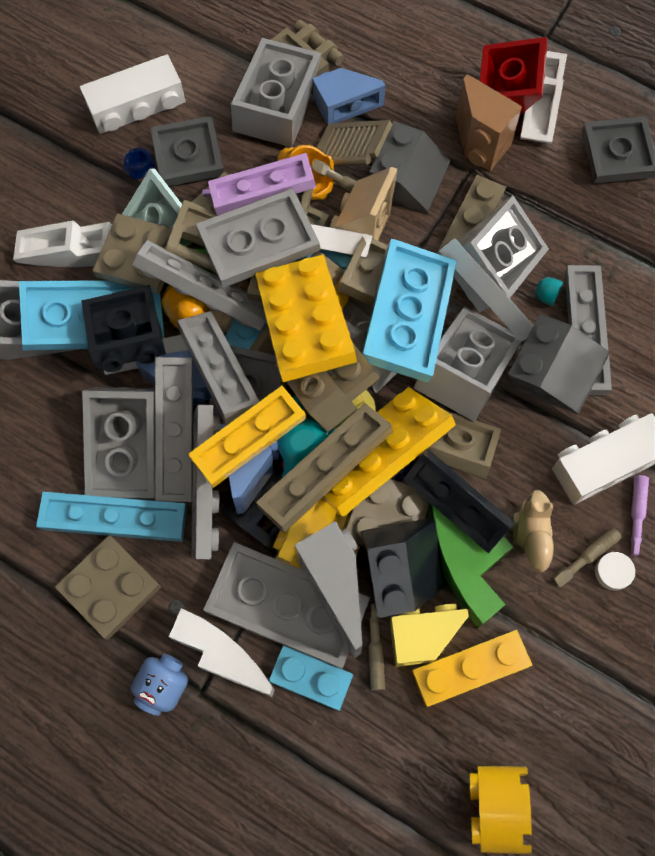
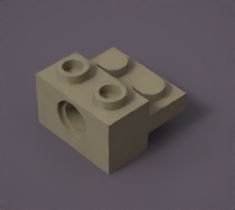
M354 343L357 363L331 369L337 377L334 380L331 377V372L327 370L286 381L307 412L328 432L357 409L352 401L381 378Z

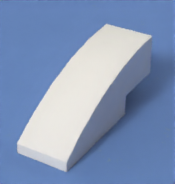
M547 51L543 97L523 113L520 139L547 144L552 143L564 81L563 74L567 54Z
M67 221L19 230L16 235L13 260L17 263L38 266L93 267L96 264L112 224L105 222L80 227L74 221Z
M181 608L169 638L179 644L202 652L203 655L198 667L267 696H273L275 690L262 670L236 642L203 618Z

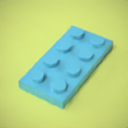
M391 238L387 246L361 351L362 355L371 365L429 383L434 374L457 260Z
M107 280L19 281L22 350L89 349L81 300L134 288ZM153 293L157 317L164 338L160 294Z

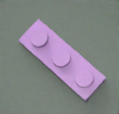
M306 153L208 181L217 216L292 188L295 193L316 188Z

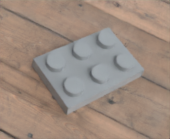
M293 188L196 224L198 234L222 288L253 277L256 272L282 266L320 251V242Z

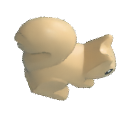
M535 490L530 493L527 500L522 501L520 511L513 515V522H515L513 525V543L524 549L534 571L541 573L548 569L553 557L554 543L550 519L553 504L550 503L542 491Z

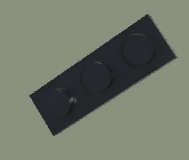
M429 449L422 453L403 479L488 554L515 524V522Z

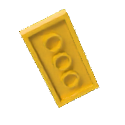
M324 254L278 267H271L255 273L282 382L357 363L355 349Z
M408 387L377 412L392 425V433L322 499L344 517L456 426L452 415Z

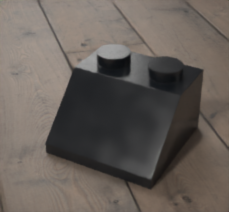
M434 517L361 531L371 598L378 618L416 611L444 588Z

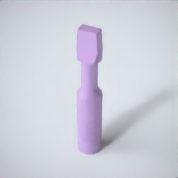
M642 475L634 477L631 509L633 528L632 537L630 538L631 556L634 557L639 555L640 543L642 541V522L646 517L649 477Z

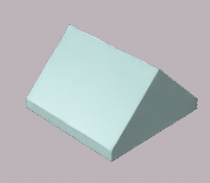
M149 169L122 215L173 228L182 204L155 169ZM183 238L180 242V244L183 246H188L191 243H193Z

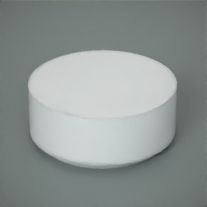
M611 552L599 559L595 567V575L598 582L604 588L618 591L632 583L635 577V567L631 559L625 554Z

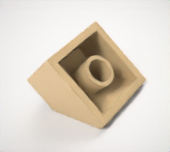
M390 167L356 181L351 193H345L340 207L341 214L340 216L335 215L333 217L330 228L372 235V238L378 241L390 216L397 169Z

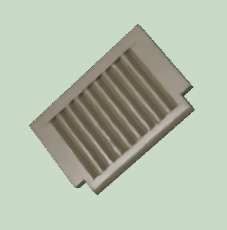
M390 120L330 123L317 149L325 155L331 156L334 165L369 164L371 158L378 157L393 124Z

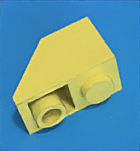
M445 604L435 606V612L420 614V609H417L413 612L391 617L390 629L395 667L434 662L469 617L468 609L457 610V604Z

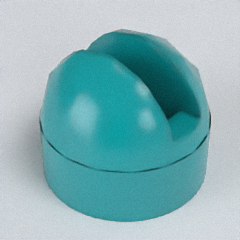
M551 277L541 279L536 286L535 293L537 298L542 303L552 307L564 282Z

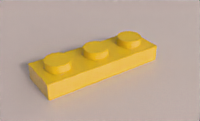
M280 386L191 451L188 456L211 487L214 488L304 421L306 414L286 389Z
M514 630L414 669L411 672L424 705L427 708L533 665L518 631Z

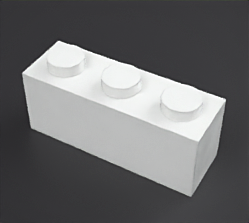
M168 54L80 86L99 134L116 130L121 126L137 120H143L150 115L167 109H173L177 105L186 102L181 81Z
M652 413L642 418H639L638 415L631 416L618 425L620 429L610 434L607 429L603 430L588 440L590 444L580 449L577 445H573L558 454L559 460L552 470L573 505L655 465V417Z

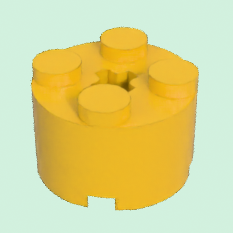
M478 766V773H470L471 800L479 801V817H471L472 844H480L481 853H532V845L523 844V835H532L529 784H520V776L528 774L527 767Z

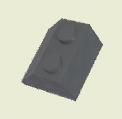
M393 121V125L379 155L372 165L369 176L390 167L396 168L397 175L392 202L428 215L448 170L450 160L424 131Z
M539 314L508 376L515 389L579 414L609 356V351L574 326Z

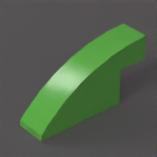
M429 503V517H434L436 521L443 573L461 608L468 609L469 618L478 629L506 605L481 576L504 558L513 546L503 537L488 554Z

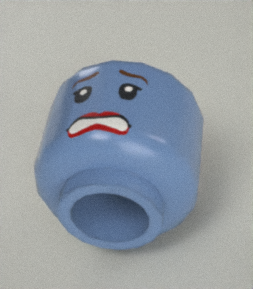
M163 654L161 659L157 657L147 658L131 684L130 689L135 697L133 700L134 704L142 710L157 716L161 712L172 711L188 683V677L181 670L183 663L168 654Z

